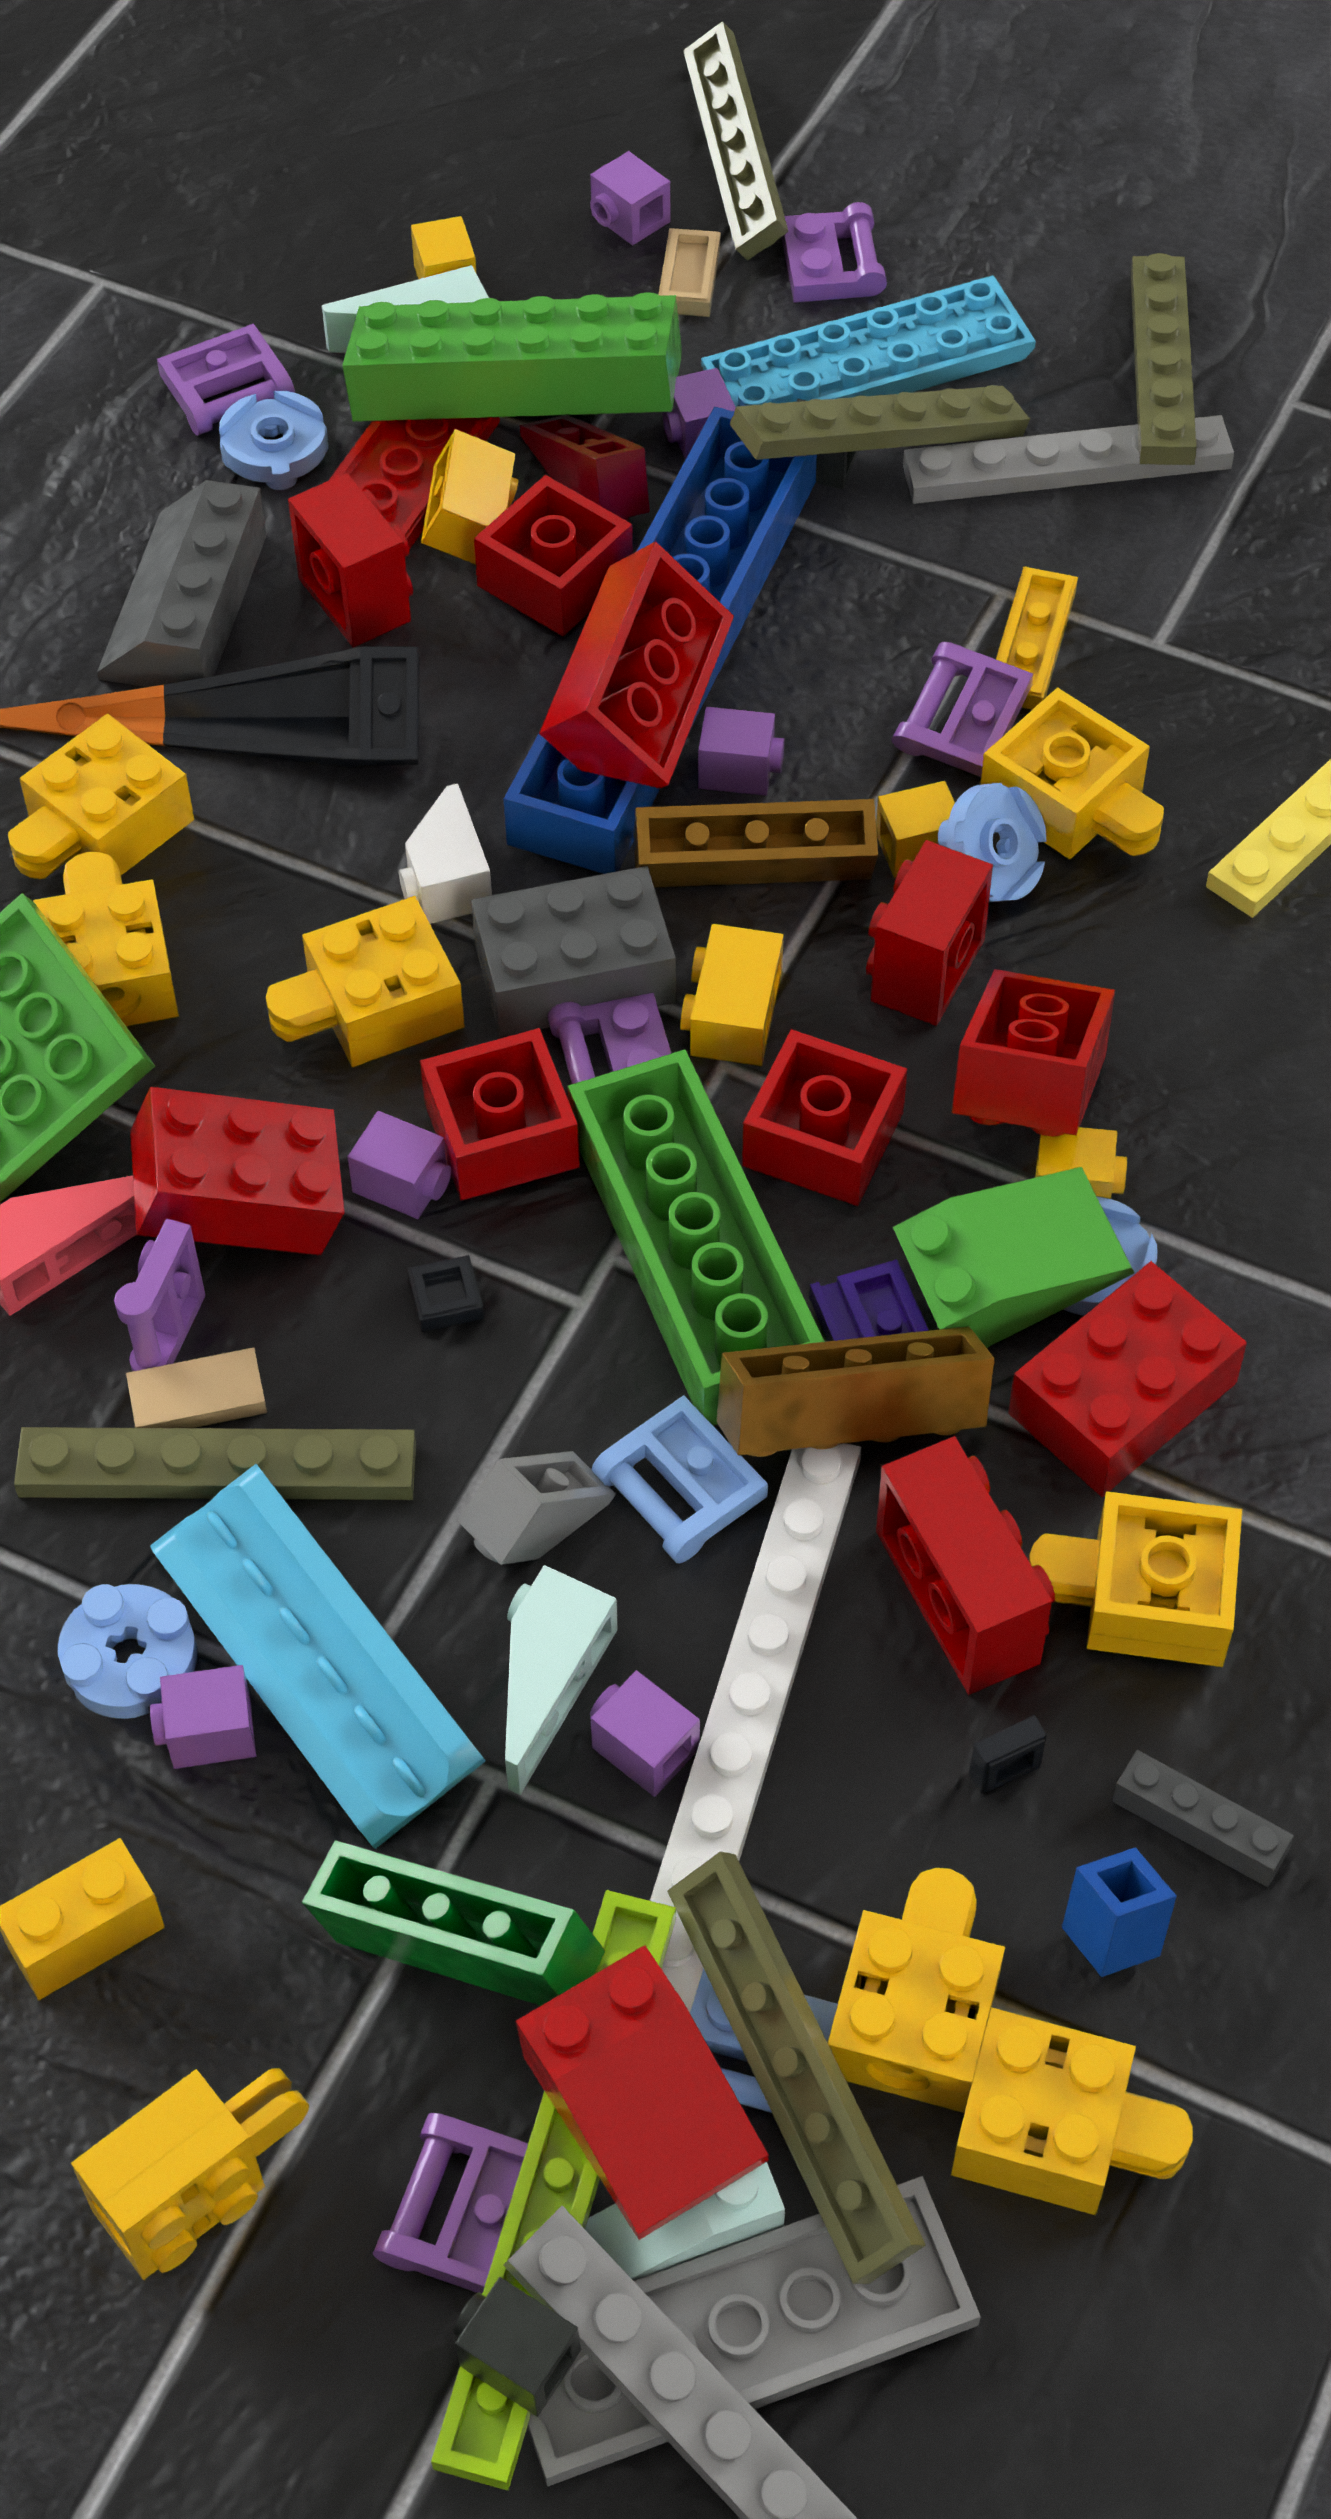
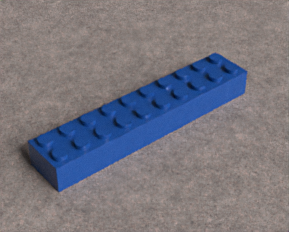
M714 406L637 549L638 551L656 541L734 615L694 721L816 483L817 455L756 460L730 426L734 411ZM538 734L504 797L506 843L509 846L603 874L617 872L634 842L633 830L636 808L651 807L660 788L580 771L546 739Z

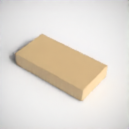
M669 229L658 295H676L678 315L710 317L720 252L721 232Z
M254 1347L126 1373L135 1428H196L267 1413Z

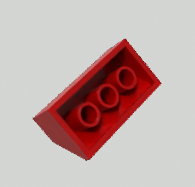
M656 541L612 564L607 570L539 734L580 771L660 789L669 785L734 615Z

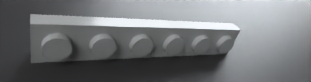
M1218 415L1195 418L1197 444L1195 465L1140 464L1138 424L906 449L903 456V468L912 504L1232 469L1234 451L1223 417Z
M563 2206L503 2265L535 2300L578 2327L581 2349L740 2519H857Z

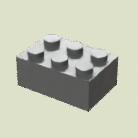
M648 866L471 899L475 947L499 1037L523 1033L537 1028H549L548 1012L556 1005L564 1002H574L580 1006H587L654 993L657 1006L676 1003V957Z

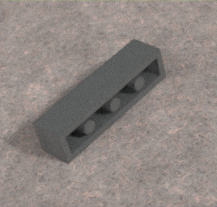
M1136 1750L1116 1783L1112 1802L1267 1888L1288 1854L1294 1837L1293 1834L1139 1750Z

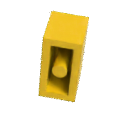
M455 429L434 464L421 543L476 565L474 538L511 505L518 488V479L512 477L515 453Z
M712 924L707 947L697 946L694 953L691 981L698 983L696 995L686 994L682 1006L680 1029L690 1031V1056L762 1066L782 975L784 934Z
M121 1838L0 1906L1 1934L38 2001L165 1928L155 1895Z

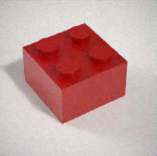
M345 473L289 498L288 503L298 578L350 645L354 648L410 622L409 596L413 595V586L406 572L405 557L410 553L409 545L401 528L397 524L390 525L382 516L373 494L369 490L362 491L350 475Z
M544 475L474 538L477 586L554 632L564 636L591 611L609 566L633 554L632 524L551 477Z
M925 840L914 861L906 859L902 863L894 883V896L889 904L881 902L877 906L869 926L868 935L875 938V945L866 966V974L872 976V1002L929 1024L938 1025L985 941L993 864Z
M540 1028L420 1060L425 1106L435 1133L444 1137L447 1165L451 1167V1177L460 1201L580 1167L578 1123Z
M791 1029L743 1122L742 1166L859 1206L904 1113L907 1068Z

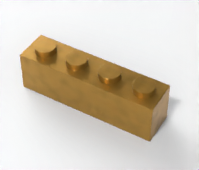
M874 799L637 807L635 811L633 830L635 868L648 866L654 887L871 879L878 858Z
M970 1326L724 1352L721 1359L717 1423L737 1455L756 1457L769 1456L781 1450L807 1447L830 1449L838 1444L868 1440L891 1442L902 1436L919 1434L952 1435L962 1429L986 1427L995 1358Z

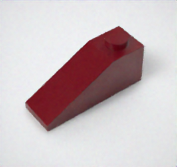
M561 415L519 425L520 436L552 479L629 523L630 517L650 512L644 447L570 415Z

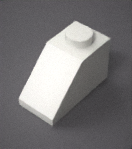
M459 785L446 786L406 841L408 868L399 870V879L404 898L416 896L430 924L472 914L471 899L492 895L490 869Z

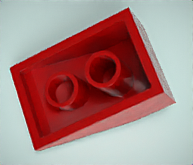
M646 1945L516 2020L525 2061L639 2240L769 2161L766 2149L686 2005Z

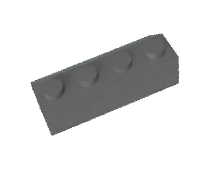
M206 480L160 512L97 670L98 680L152 687L215 676L267 536L260 488Z

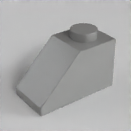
M573 1451L503 1458L496 1461L457 1521L475 1538L474 1544L485 1557L500 1565L536 1560L609 1505L616 1493L609 1486H605Z

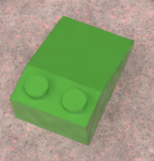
M1082 1167L951 1197L893 1227L939 1330L970 1326L986 1348L1135 1273Z

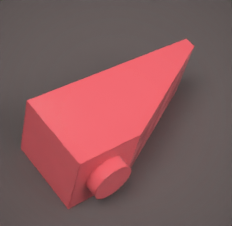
M133 1175L13 1197L0 1204V1305L9 1316L137 1235Z

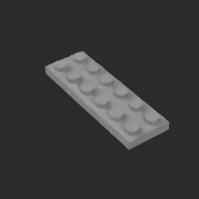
M923 2176L899 2184L897 2187L926 2246L870 2284L852 2283L820 2213L634 2281L754 2409L979 2326L981 2318ZM582 2349L540 2415L536 2417L531 2413L527 2426L547 2487L668 2442Z

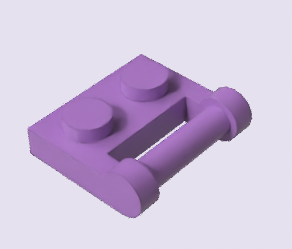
M862 202L852 203L843 212L805 213L802 215L785 216L789 232L781 238L794 303L871 297L880 294L886 288L887 281L884 267L877 262L871 233L875 223L872 209L868 204ZM852 238L858 267L855 271L844 272L837 239Z
M254 324L157 359L159 375L186 414L188 423L196 436L212 431L213 424L220 422L227 409L244 397L256 394L258 402L265 399H274L273 391L295 393L289 374ZM264 377L266 380L208 403L203 402L206 398Z
M941 642L931 659L934 668L907 722L899 723L892 737V743L906 754L913 756L923 754L981 777L983 755L1012 728L1033 685V673L954 643ZM961 674L967 676L968 679L941 734L928 729L954 676Z
M654 993L581 1006L574 1002H564L556 1005L548 1012L547 1018L552 1034L560 1039L572 1084L595 1077L584 1039L585 1035L599 1033L610 1072L671 1054Z
M166 1218L156 1240H149L141 1252L136 1281L122 1286L115 1294L114 1302L118 1317L123 1323L127 1324L133 1346L129 1358L132 1372L174 1363L206 1296L191 1225Z
M429 2113L419 2136L425 2142L391 2229L381 2232L373 2255L379 2261L393 2268L403 2271H416L482 2294L528 2143L447 2115ZM463 2153L470 2156L436 2245L419 2240L418 2238L451 2154Z

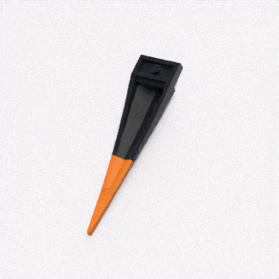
M357 647L176 683L0 709V728L77 736L108 713L149 745L363 768V765H419L420 653L418 647Z

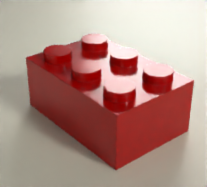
M994 969L960 1044L952 1113L969 1116L974 1122L984 1125H997L1004 1122L1030 1127L1034 1132L1045 1136H1061L1064 1134L1077 1136L1106 1057L1115 990Z
M158 1087L149 1088L130 1130L137 1235L157 1237L167 1218L191 1225L195 1242L322 1255L345 1213L333 1109Z
M1150 1261L1014 1373L1008 1414L1097 1494L1103 1497L1106 1491H1111L1237 1383L1247 1342L1156 1264Z
M953 1436L882 1466L876 1533L967 1694L970 1695L1041 1664L1045 1638L1049 1634L1048 1622L1051 1605L1055 1602V1593L1045 1570L1038 1564L1031 1566L1021 1549L1022 1537L1013 1516L1007 1510L999 1511L989 1495L990 1484L981 1462L975 1456L967 1457L958 1440Z

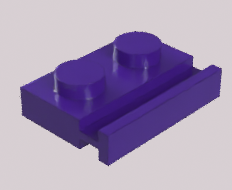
M897 1259L837 1276V1282L824 1286H821L819 1282L810 1284L809 1299L827 1341L929 1331Z

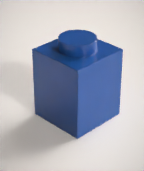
M1135 1847L1076 1868L1062 1929L1098 1974L1104 1977L1161 1956L1177 1896Z

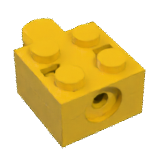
M1058 687L983 755L980 785L1002 783L1006 787L1017 786L1026 791L1038 806L1043 817L1047 841L1044 843L1068 859L1074 857L1097 834L1130 856L1146 854L1155 848L1160 839L1164 808L1142 793L1150 746Z
M107 713L19 778L29 817L8 832V838L15 866L20 873L30 878L45 879L70 859L85 852H101L110 855L118 865L120 874L123 875L194 821L186 773Z
M85 852L76 855L65 865L63 873L65 895L33 900V902L46 917L125 1026L179 1017L153 879L123 884L118 865L110 855L101 852Z
M416 896L303 934L302 938L308 972L270 985L266 994L271 1029L278 1037L287 1042H292L333 1028L351 1067L465 1028L461 983Z
M1106 1491L1097 1540L1045 1533L1033 1544L1029 1555V1562L1031 1566L1040 1565L1047 1573L1054 1589L1055 1602L1091 1607L1087 1649L1223 1667L1234 1630L1242 1509Z
M934 1868L919 1874L909 1890L902 1920L863 1910L829 2035L828 2045L847 2082L965 2113L990 2010L995 1998L1005 1947L969 1938L975 1917L977 1900L973 1885L962 1874L947 1868ZM970 2009L975 2010L973 2019L968 2018Z
M991 2007L956 2146L951 2175L1096 2215L1105 2187L1109 2166L1157 2179L1172 2178L1182 2168L1193 2141V2126L1188 2113L1184 2109L1170 2103L1126 2092L1136 2046Z
M280 2068L266 2071L225 2103L221 2101L200 2072L195 2069L71 2162L92 2212L143 2280L156 2270L164 2273L179 2266L195 2250L197 2246L195 2240L219 2222L222 2225L235 2222L245 2215L258 2199L257 2193L265 2187L256 2157L298 2126L304 2120L309 2110V2103L297 2090L290 2091L292 2082Z

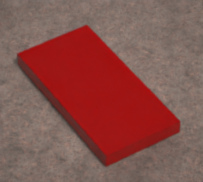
M500 417L372 421L329 480L348 473L362 491L369 490L375 497L381 514L390 525L397 524L401 528L410 550L423 531L434 464L454 430L457 429L487 441L500 423Z

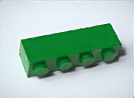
M336 1840L302 1901V1904L339 1944L540 2006L593 1976L605 1953V1949L574 1909Z

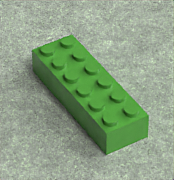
M646 292L633 297L606 298L602 295L591 294L580 299H551L546 296H537L522 301H498L493 298H483L475 302L446 303L441 300H429L421 304L393 305L389 302H376L368 306H359L342 365L352 420L384 421L672 412L676 377L679 373L682 355L676 295L659 296L656 293Z
M684 1049L568 1085V1101L578 1123L579 1151L691 1402L714 1426L718 1424L717 1410L722 1353L824 1342V1339L695 1068Z

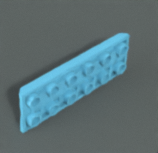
M992 275L701 358V365L704 370L718 368L736 407L761 405L768 402H796L797 399L809 401L811 399L850 398L858 395L876 396L915 392L1022 361L1034 350L1036 341L998 281Z
M257 1464L253 1465L222 1489L204 1507L186 1517L150 1545L153 1553L236 1665H243L247 1680L374 1849L379 1847L486 1761Z

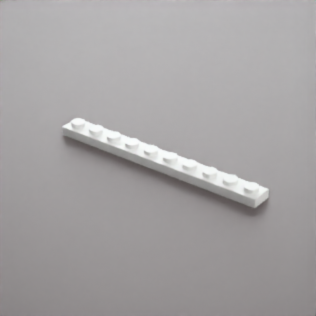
M842 1443L830 1449L807 1447L792 1449L652 1892L650 1899L652 1902L674 1907L667 1890L720 1851L736 1854L738 1861L740 1860L861 1459L860 1446ZM676 1911V1921L662 1971L690 2013L704 1968Z

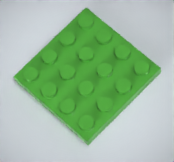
M23 893L0 912V1203L155 1067L154 1063L37 905Z

